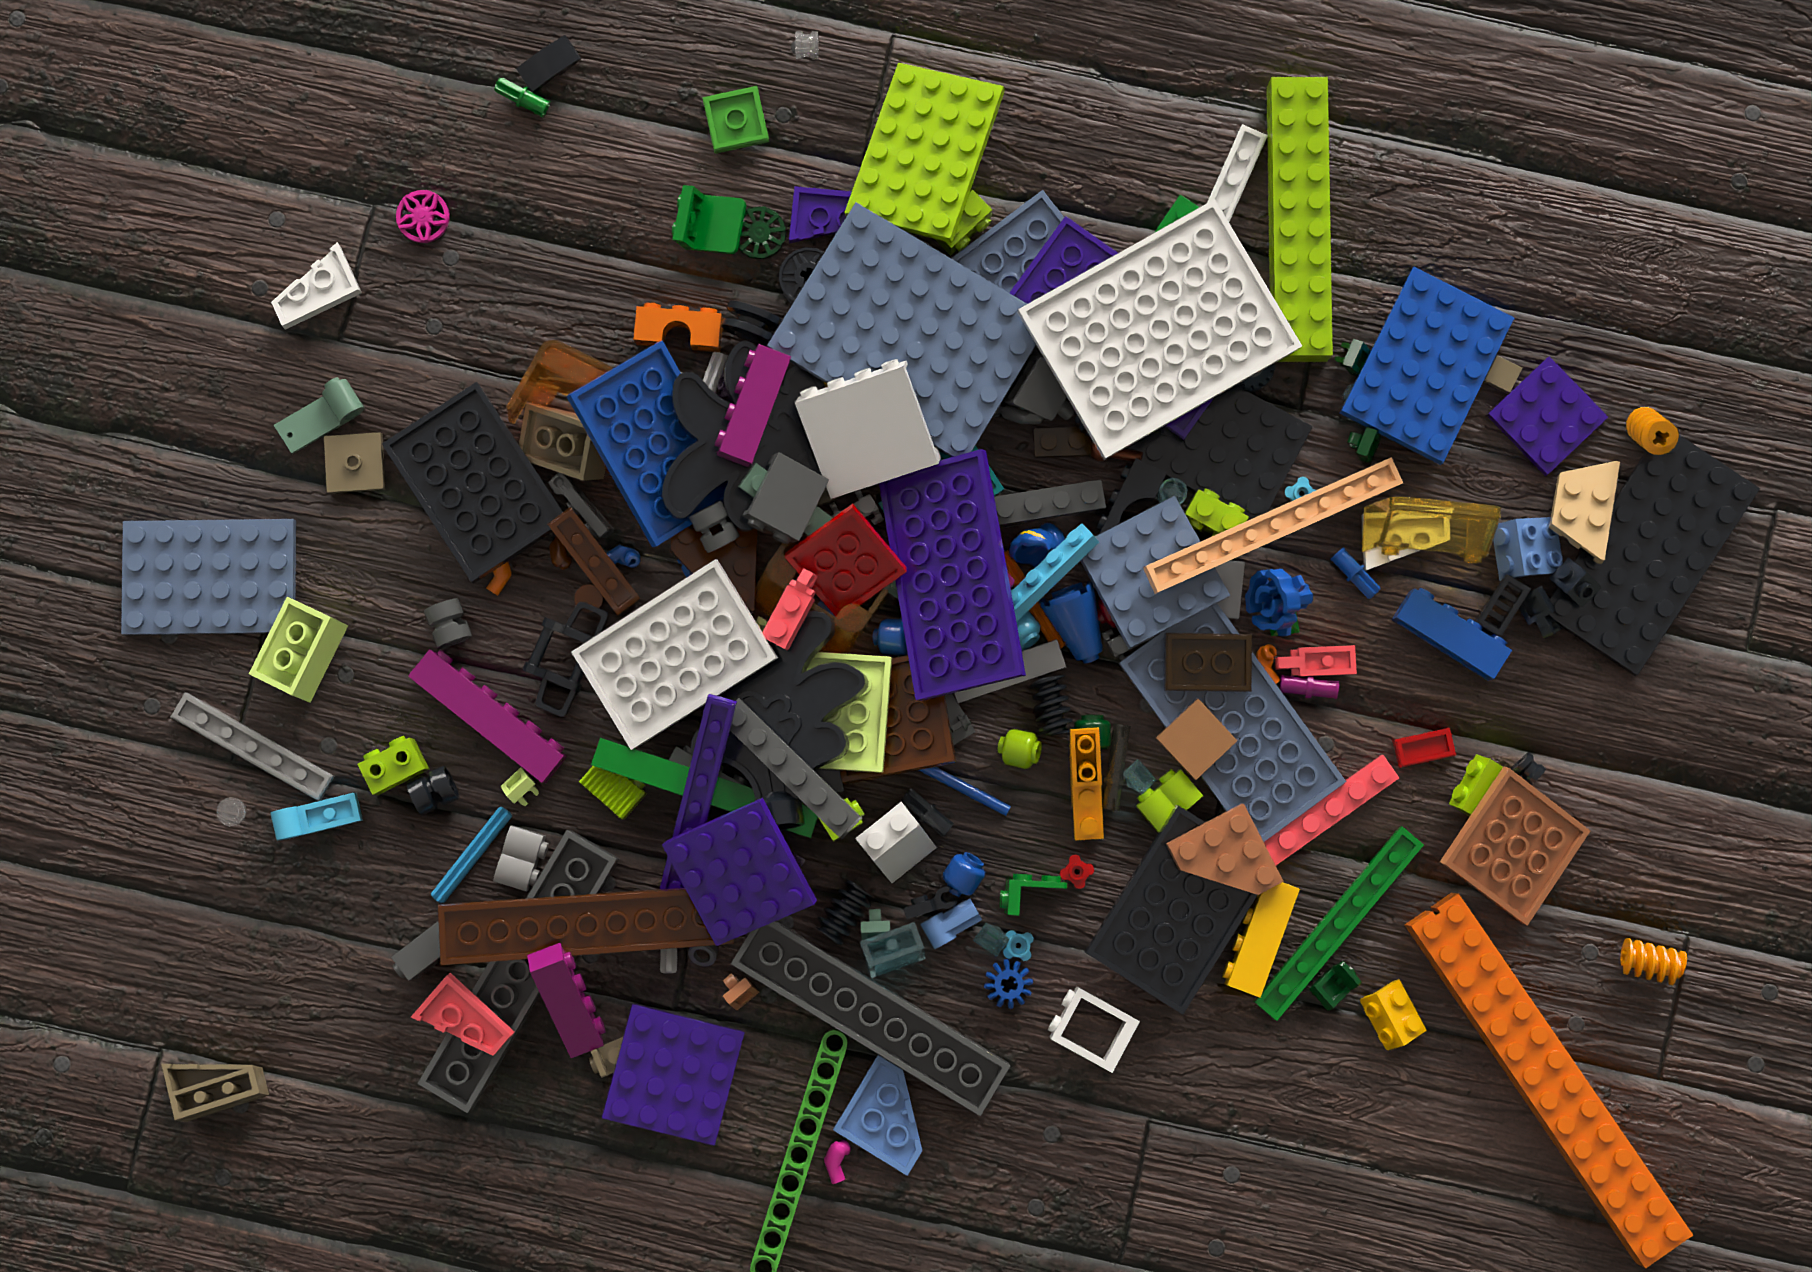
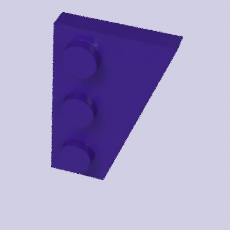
M794 186L789 244L837 233L846 219L844 212L852 192Z

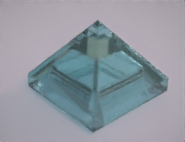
M1138 759L1123 772L1127 786L1141 794L1156 781L1155 777Z
M985 923L973 939L974 942L996 957L1010 940L1000 927Z

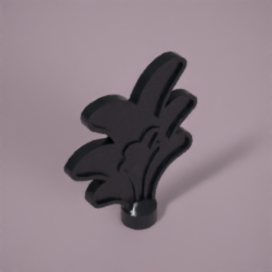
M749 341L739 342L732 349L725 364L724 381L732 404H736L739 394L734 393L739 377L745 378L749 369L744 366L750 350L755 351L757 348ZM794 365L787 371L750 467H746L717 456L719 447L714 446L720 429L726 431L729 423L724 418L730 403L717 396L698 375L691 372L679 374L672 387L673 411L682 429L697 442L685 449L675 459L665 476L661 499L668 513L675 519H686L708 494L720 485L727 483L723 493V504L728 515L727 519L739 531L749 532L754 528L747 524L749 520L742 515L744 511L749 509L754 498L738 486L754 463L768 471L769 466L767 464L771 456L780 452L822 475L795 405L796 400L801 396V391L811 387H817V390L823 389L822 380L797 365Z
M819 611L808 612L788 651L768 641L778 658L719 695L734 701L738 698L741 699L814 771L842 758L849 749L847 734L841 727L826 721L837 710L859 698L868 688L866 675L845 663H825L807 671L814 656L832 639L835 633L834 620ZM699 729L695 732L691 740L692 755L694 752ZM730 731L722 763L731 765L744 774L753 788L755 800L764 799L780 830L805 825L802 801Z

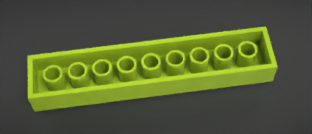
M1271 77L1267 85L1270 293L1302 345L1300 349L1277 362H1327L1333 355L1328 77Z

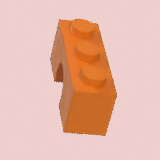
M644 303V307H636L633 340L636 345L652 346L662 340L665 344V337L669 330L674 327H684L691 332L690 346L692 350L720 352L722 339L720 324L723 317L721 313H717V310L713 308H700V311H689V307L674 305L672 309L661 308L660 304Z

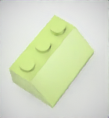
M286 597L249 674L292 696L311 703L348 625Z

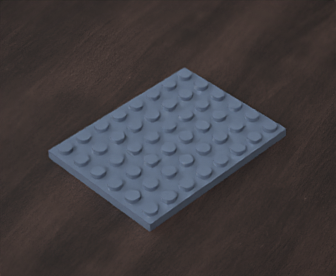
M855 202L767 347L791 356L790 362L825 383L842 377L844 381L855 378V373L868 368L871 369V372L882 369L881 365L894 359H897L899 363L907 361L906 370L934 447H937L939 451L950 457H955L972 452L1035 348L1036 343L1017 313L1018 309L1027 305V303Z

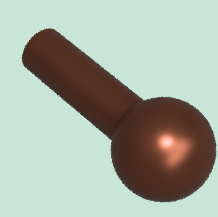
M1093 442L1091 444V457L1099 462L1105 461ZM1123 449L1109 458L1132 462L1137 458L1142 461L1143 452Z

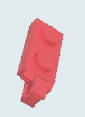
M803 568L797 580H791L762 632L768 641L787 651L815 601L813 599L815 591L812 590V587L818 576Z
M1355 645L1297 648V650H1290V657L1275 658L1276 670L1291 669V676L1298 677L1357 674Z

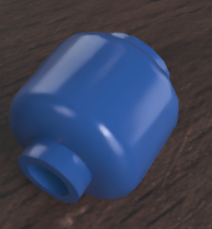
M884 619L879 624V627L873 631V643L878 645L879 651L885 656H905L908 654L902 619Z
M965 852L963 855H955L943 872L944 881L947 883V886L952 888L949 892L958 897L961 894H974L985 877L984 863L968 852Z

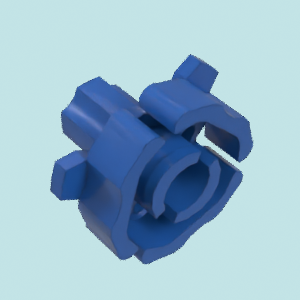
M1283 569L1257 571L1251 577L1249 589L1245 595L1246 611L1249 614L1256 612L1262 614L1252 617V623L1260 630H1277L1278 636H1288L1291 634V626L1297 621L1295 612L1307 608L1312 603L1313 593L1310 591L1309 585L1305 584L1301 575L1291 578Z

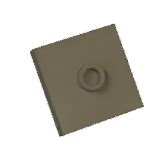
M381 432L324 436L327 493L385 490L383 435Z

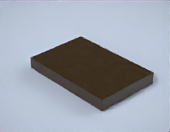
M1165 633L1164 691L1251 692L1252 634Z

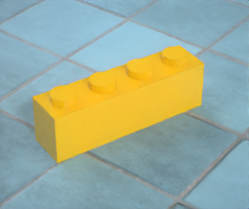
M1282 882L1257 895L1252 908H1249L1242 919V923L1246 924L1242 935L1237 934L1233 943L1232 950L1236 951L1233 961H1228L1224 968L1222 977L1226 978L1225 985L1261 998L1298 896L1299 888Z

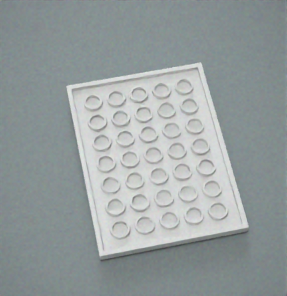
M1215 199L1017 311L1104 460L1302 347Z

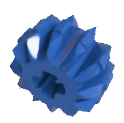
M1004 959L1003 970H1001L997 963H994L993 968L998 973L994 975L991 972H986V977L993 979L994 983H985L984 988H995L988 995V998L992 1000L1000 995L997 1006L1001 1007L1004 1000L1008 999V1007L1012 1009L1014 1008L1013 998H1016L1021 1005L1025 1003L1020 996L1021 992L1028 996L1031 995L1032 992L1023 987L1024 985L1033 984V979H1022V977L1029 973V969L1024 968L1018 973L1019 961H1015L1013 968L1010 969L1009 960ZM1010 976H1013L1015 978L1013 982L1016 983V987L1014 989L1009 988L1008 991L1002 990L1004 988V985L1001 984L1002 979L1007 980Z

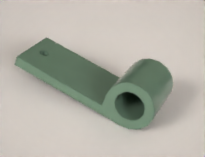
M338 377L331 379L324 385L325 390L322 392L323 396L274 424L275 429L291 454L296 453L354 419L364 411L365 407L346 379L340 380Z

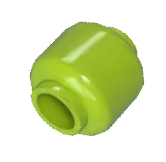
M1011 729L1005 737L1001 736L998 743V753L1002 754V760L1006 765L1028 769L1033 763L1037 764L1040 759L1042 743L1038 741L1035 733Z

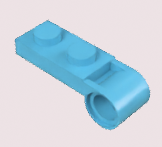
M357 793L270 812L277 841L363 821Z

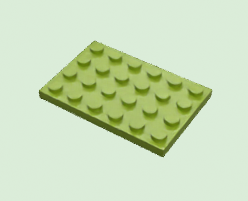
M898 62L845 209L846 217L855 202L905 232L952 243L1005 93L1004 87Z

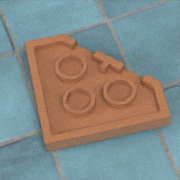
M1240 804L1166 843L1172 858L1181 871L1257 895L1284 882L1244 804Z

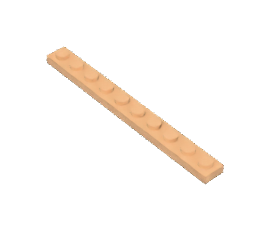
M1391 457L1143 567L1154 594L1396 487L1402 484L1403 481Z

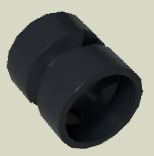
M446 766L430 771L427 778L419 776L408 781L406 784L412 802L422 816L436 810L439 803L445 806L459 799L457 787Z

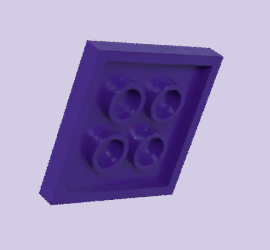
M1550 356L1486 415L1545 476L1608 418Z

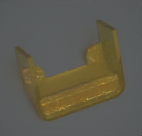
M1390 497L1364 507L1362 552L1379 549L1383 555H1399V550L1414 549L1458 553V556L1464 557V562L1481 563L1482 558L1488 557L1500 522L1501 507L1410 497Z

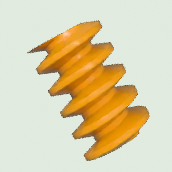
M1640 407L1635 409L1626 421L1628 435L1649 453L1654 455L1668 453L1678 442L1679 433L1674 424L1652 408Z
M1626 938L1622 945L1620 961L1621 965H1623V974L1628 975L1631 968H1634L1635 977H1640L1644 970L1647 980H1651L1654 973H1657V982L1662 983L1665 976H1668V984L1674 985L1676 979H1679L1684 974L1687 954L1685 951L1677 952L1673 948L1666 950L1664 946L1660 945L1655 947L1652 943L1644 945L1639 940H1635L1632 943L1630 938Z

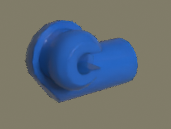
M618 545L607 552L614 564L619 563L634 568L640 563V554L635 549Z

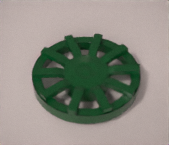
M764 206L746 209L744 218L749 215L752 224L750 225L743 221L742 226L749 230L741 232L740 237L749 236V239L743 245L739 241L738 249L752 259L761 260L774 256L781 250L786 239V228L782 218L774 210ZM761 212L759 221H756L753 213ZM765 213H768V214L772 215L773 217H771V218L765 223V222H764ZM775 220L779 222L780 227H769ZM781 232V239L779 240L771 236V233ZM769 240L778 244L772 250H770L767 244ZM751 243L755 244L753 253L745 249ZM759 245H764L767 253L758 254Z

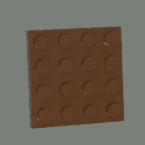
M908 655L892 658L883 773L840 770L841 780L844 785L956 763L945 695L923 701L915 699Z

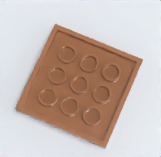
M1503 767L1440 860V863L1519 922L1528 926L1590 833V830L1510 768Z

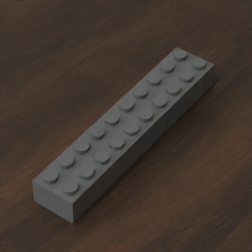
M566 830L526 899L600 894L620 858L574 831ZM528 959L489 962L472 990L476 997L515 1032L502 1048L492 1056L462 1042L461 1038L447 1032L417 1084L466 1113L474 1110L540 997V992L530 974Z
M777 921L751 931L731 963L741 971L979 1116L983 1113L1010 1067L1007 1061Z

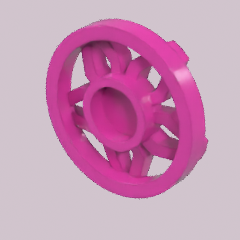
M417 190L405 195L396 211V221L400 231L408 239L417 243H429L437 240L444 234L449 225V209L444 200L432 191ZM426 196L422 200V205L417 199H415L416 197ZM433 198L432 205L430 207L427 206V202ZM409 201L416 204L414 209L410 208ZM438 202L442 205L444 214L434 211ZM406 207L407 211L411 214H406L402 217L403 209ZM435 216H438L444 220L435 221ZM412 219L413 222L411 224L403 225L405 221ZM430 226H441L436 233L430 236L432 230ZM416 227L419 237L411 235L406 229H414ZM421 229H426L425 237H423Z

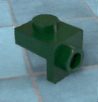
M1342 961L1330 967L1309 990L1329 1011L1362 982L1357 977L1354 969Z

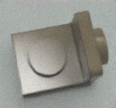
M623 1037L591 1051L590 1065L595 1074L600 1073L601 1078L614 1072Z

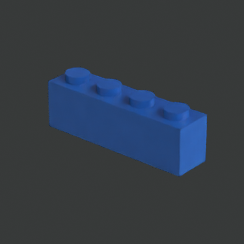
M1420 588L1419 590L1413 589L1409 591L1391 620L1485 680L1495 679L1512 651L1506 646L1507 642L1495 634L1489 636L1481 631L1483 627L1476 621L1462 619L1458 616L1459 612L1454 607L1445 603L1443 606L1433 600L1434 595L1427 590Z

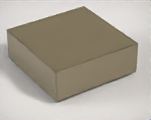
M1497 355L1483 382L1509 394L1522 367Z

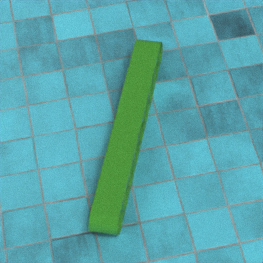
M836 1028L829 1029L822 1038L751 1262V1272H759L756 1263L760 1260H767L771 1263L772 1270L770 1272L777 1271L848 1045L847 1035ZM835 1034L842 1038L843 1045L840 1049L832 1050L828 1047L827 1038L830 1035ZM827 1062L834 1067V1074L831 1077L824 1078L818 1073V1066L821 1063ZM816 1090L823 1092L826 1098L825 1102L819 1106L812 1104L809 1100L810 1093ZM807 1118L814 1120L817 1126L816 1130L813 1133L803 1132L800 1127L801 1121ZM795 1147H803L807 1151L808 1157L804 1161H796L792 1157L791 1152ZM794 1175L798 1179L799 1185L795 1189L786 1188L783 1185V1178L785 1176ZM779 1203L786 1204L790 1209L789 1215L786 1217L777 1216L774 1212V1206ZM771 1231L777 1232L781 1237V1242L777 1245H770L766 1242L765 1235Z

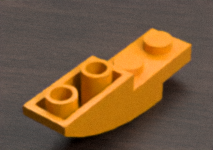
M1099 727L1070 729V779L1074 839H1104Z

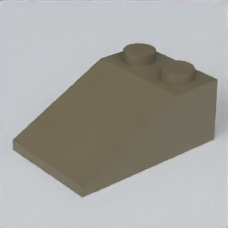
M526 403L519 445L531 463L583 481L604 479L606 465L576 413Z

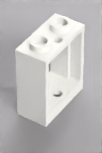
M1077 986L1074 991L1069 989L1061 1004L1065 1006V1009L1060 1017L1055 1015L1048 1028V1031L1052 1032L1050 1039L1113 1073L1140 1021ZM1081 998L1123 1020L1103 1059L1061 1036Z

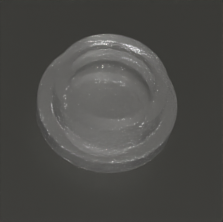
M230 797L219 803L217 817L222 824L236 826L245 819L246 807L240 799Z

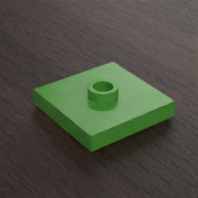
M757 86L702 97L715 154L769 142Z

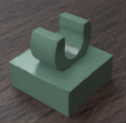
M869 909V921L861 922L862 942L891 941L890 921H881V909Z

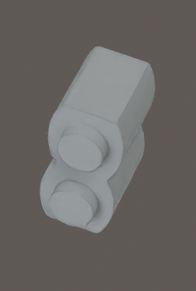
M510 826L493 881L523 891H529L530 887L535 885L540 875V870L536 869L539 858L544 859L548 850L549 843L545 842L546 835L517 826Z

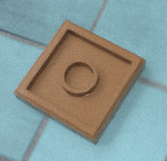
M1196 699L1156 737L1158 742L1194 780H1197L1237 742V739L1199 699Z

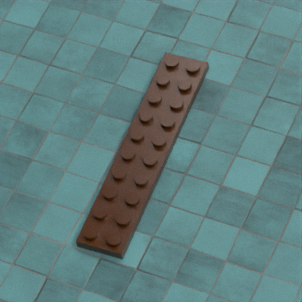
M685 888L438 905L440 965L528 959L527 955L561 943L565 953L571 952L572 956L715 945ZM734 939L720 945L734 944Z

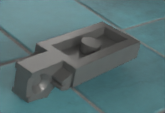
M558 473L548 482L554 493L564 495L568 499L567 506L571 507L577 515L580 514L587 522L585 526L593 536L608 538L615 529L567 475Z

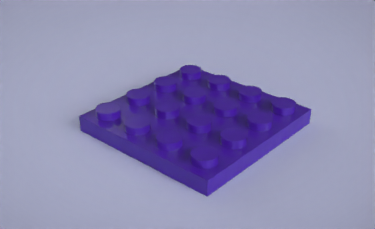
M763 798L671 838L662 844L716 946L810 907L817 901Z
M632 1003L602 1118L715 1146L745 1032Z

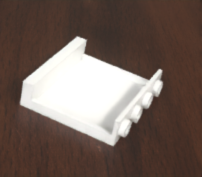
M897 359L883 363L881 365L882 369L871 372L870 368L855 373V378L844 381L842 377L828 382V387L817 390V387H811L800 392L801 396L798 397L795 405L822 476L829 479L826 488L831 499L939 464L941 455L938 448L934 447L906 370L907 361L899 363Z

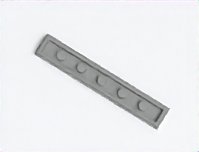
M184 693L171 715V718L317 801L322 800L335 777L189 693Z

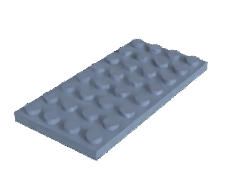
M1218 604L1159 633L1118 663L1165 728L1196 699H1199L1237 739V742L1200 777L1226 812L1240 804L1245 805L1263 842L1346 782L1253 652L1251 692L1164 691L1165 633L1239 634Z

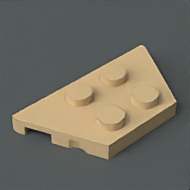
M1618 461L1561 472L1557 477L1549 528L1558 535L1566 537L1569 543L1577 549L1581 547L1595 557L1593 561L1598 564L1604 562L1620 466Z

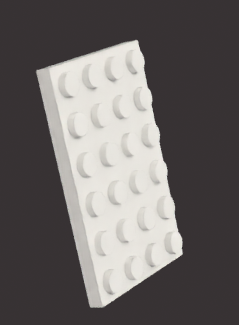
M716 559L572 651L573 656L631 750L639 747L705 705L709 694L721 695L778 658L723 567Z

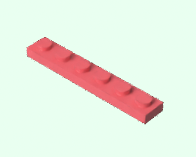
M1380 755L1347 778L1343 785L1264 842L1275 866L1399 779V776L1384 755Z

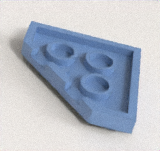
M878 1054L833 1130L908 1176L922 1152V1146L904 1071Z

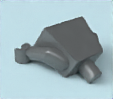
M1036 345L1028 358L1029 360L1003 401L1007 405L1004 407L1000 404L993 417L1002 415V418L1018 424H1040L1043 420L1052 421L1056 414L1065 420H1068L1075 411L1073 406L1065 400L1067 398L1066 394Z

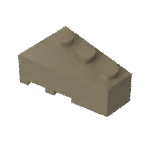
M161 1064L176 1121L188 1122L269 1096L262 1067L224 1064Z

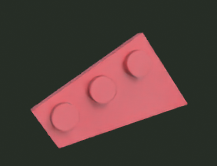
M451 973L440 982L411 1016V1018L417 1021L423 1020L435 1026V1029L443 1033L448 1032L461 1038L462 1042L492 1056L515 1033Z

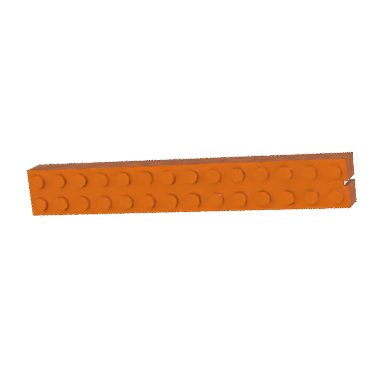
M1450 893L1430 907L1432 911L1425 910L1406 923L1405 927L1635 1263L1647 1268L1692 1237L1693 1234L1459 893Z

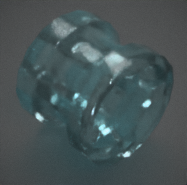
M1176 478L1165 480L1157 492L1159 503L1175 496L1181 505L1187 497V488L1183 481Z

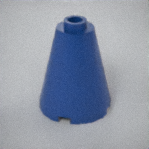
M1087 581L1086 587H1083L1082 582L1076 583L1051 593L1053 599L1046 601L1045 597L1040 599L1038 602L1041 609L1074 658L1082 660L1083 663L1097 660L1099 658L1098 653L1103 651L1093 583Z

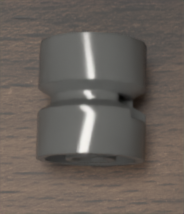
M722 500L688 517L695 531L702 533L700 541L707 553L740 537L734 524L726 519L728 515ZM719 523L722 530L712 535L709 528Z
M458 598L437 603L424 610L428 625L435 629L432 636L437 649L459 644L472 637L468 622L461 618L464 615V611Z

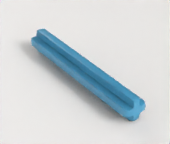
M499 807L432 891L431 896L436 901L444 903L511 819L512 814L507 809Z

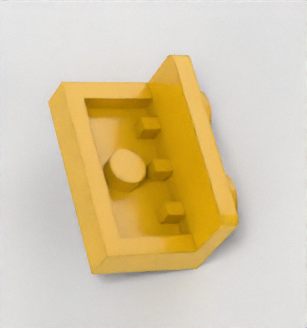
M1400 979L1392 981L1377 992L1360 999L1366 1015L1369 1017L1379 1040L1383 1043L1386 1050L1405 1046L1427 1031Z

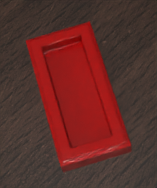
M1450 728L1392 740L1399 768L1456 756Z

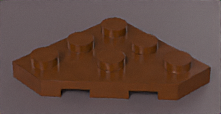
M692 524L671 537L670 552L677 560L681 561L690 571L691 575L715 559L718 560L751 613L754 612L757 529L754 528L749 532L738 530L740 537L709 553L706 552L700 541L702 533L696 532ZM717 524L709 528L713 535L721 531L722 528Z

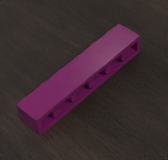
M429 649L408 677L541 783L546 784L567 758L562 753L565 748L553 738H550L549 741L539 735L542 730L530 720L526 724L517 717L520 712L506 702L503 706L495 700L498 695L489 687L484 685L480 688L473 682L476 677L462 667L458 670L452 666L453 659L441 649L437 653Z

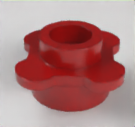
M1072 855L1069 857V863L1066 868L1061 869L1060 876L1063 880L1071 881L1075 888L1081 889L1085 886L1087 877L1094 873V867L1092 864H1086L1081 861L1080 856ZM1075 869L1080 870L1078 875L1074 873Z

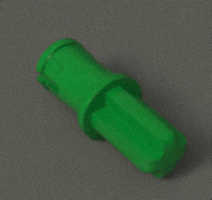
M499 78L496 82L494 91L516 102V107L520 108L522 106L542 118L545 116L550 106L549 100L529 91L528 87L523 89L504 78Z

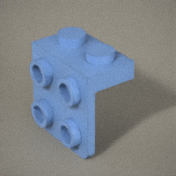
M1551 517L1513 519L1491 525L1500 581L1505 574L1514 579L1531 575L1553 574L1563 564L1559 535L1549 528Z

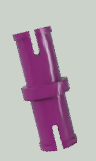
M1281 675L1279 689L1282 693L1305 695V698L1310 699L1312 696L1337 699L1339 681L1314 679L1313 676L1300 678Z

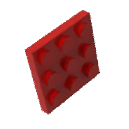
M854 504L847 507L785 553L786 560L799 575L804 568L818 576L812 590L815 591L817 596L838 620L907 572V567Z

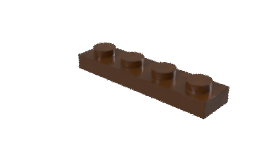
M571 507L548 523V526L617 615L640 599V596Z

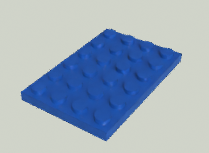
M1413 267L1340 414L1365 427L1378 430L1379 434L1441 465L1447 457L1514 317Z
M663 340L566 396L652 547L658 546L691 525L688 517L678 520L668 513L664 508L661 493L662 485L670 466L685 449L697 442L682 429L675 417L672 407V387L675 379L681 373ZM727 483L720 485L708 494L689 516L720 500L723 502V493Z

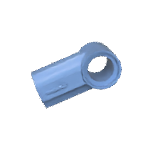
M969 898L945 913L942 911L920 925L931 945L936 949L956 938V934L982 919Z

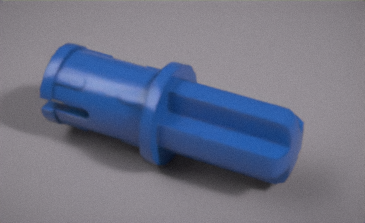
M1344 547L1330 559L1348 577L1346 580L1348 582L1351 580L1368 599L1374 597L1380 591V586L1363 569L1365 566H1360Z

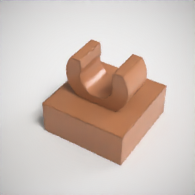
M731 973L723 980L729 988V991L723 997L736 1010H739L759 993L754 984L747 978L739 981Z

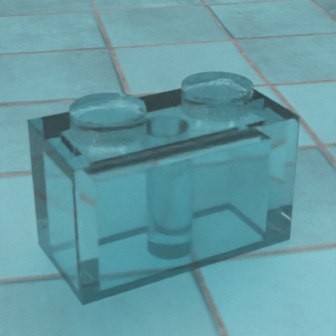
M915 922L860 941L861 951L871 978L925 959L924 946Z

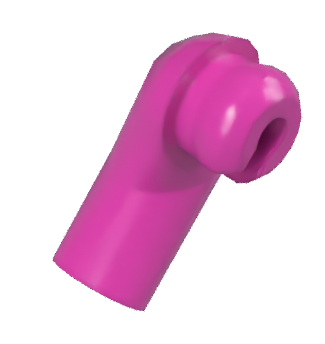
M845 1140L832 1143L824 1158L832 1184L845 1180L840 1164L844 1156L848 1155L851 1150L849 1143Z

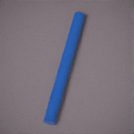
M938 767L919 770L1005 816L1011 807Z

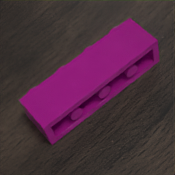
M758 344L755 351H749L744 364L749 369L745 378L739 377L734 391L739 396L736 404H729L724 418L729 423L726 431L720 429L714 445L719 447L717 456L750 467L791 356Z
M561 943L527 955L530 974L570 1057L573 1058L604 1046L602 1034L606 1033L603 1021L600 1016L595 1018L593 1012H596L594 1002L590 995L585 996L583 992L586 990L581 974L575 975L573 971L576 966L571 952L565 953Z

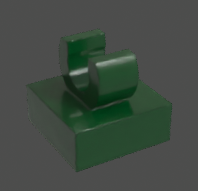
M1353 339L1351 344H1341L1342 349L1347 351V354L1344 358L1336 356L1335 360L1340 366L1345 367L1351 375L1358 377L1371 350L1363 341Z
M1366 427L1363 436L1351 432L1347 443L1350 444V448L1357 450L1356 453L1360 461L1371 464L1381 436L1378 430Z

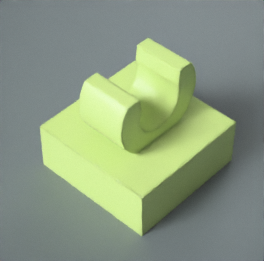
M522 767L501 785L505 795L514 804L519 801L521 805L526 806L528 803L523 795L527 791H532L536 796L539 794L533 779Z

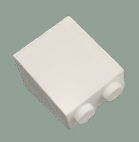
M902 802L856 837V840L891 883L895 882L937 848Z

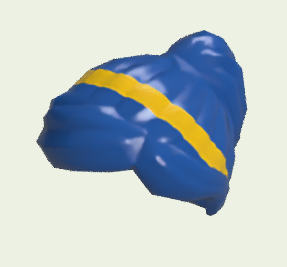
M1045 523L1039 528L1021 532L1010 543L1009 555L1013 560L1021 564H1030L1036 568L1051 550L1055 549L1065 540L1063 532L1054 524Z

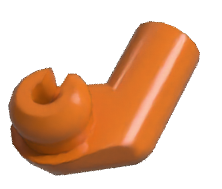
M509 561L493 571L494 577L486 587L497 596L511 577L512 572Z
M1267 644L1258 649L1256 658L1275 684H1277L1281 679L1272 669L1277 650L1273 645Z

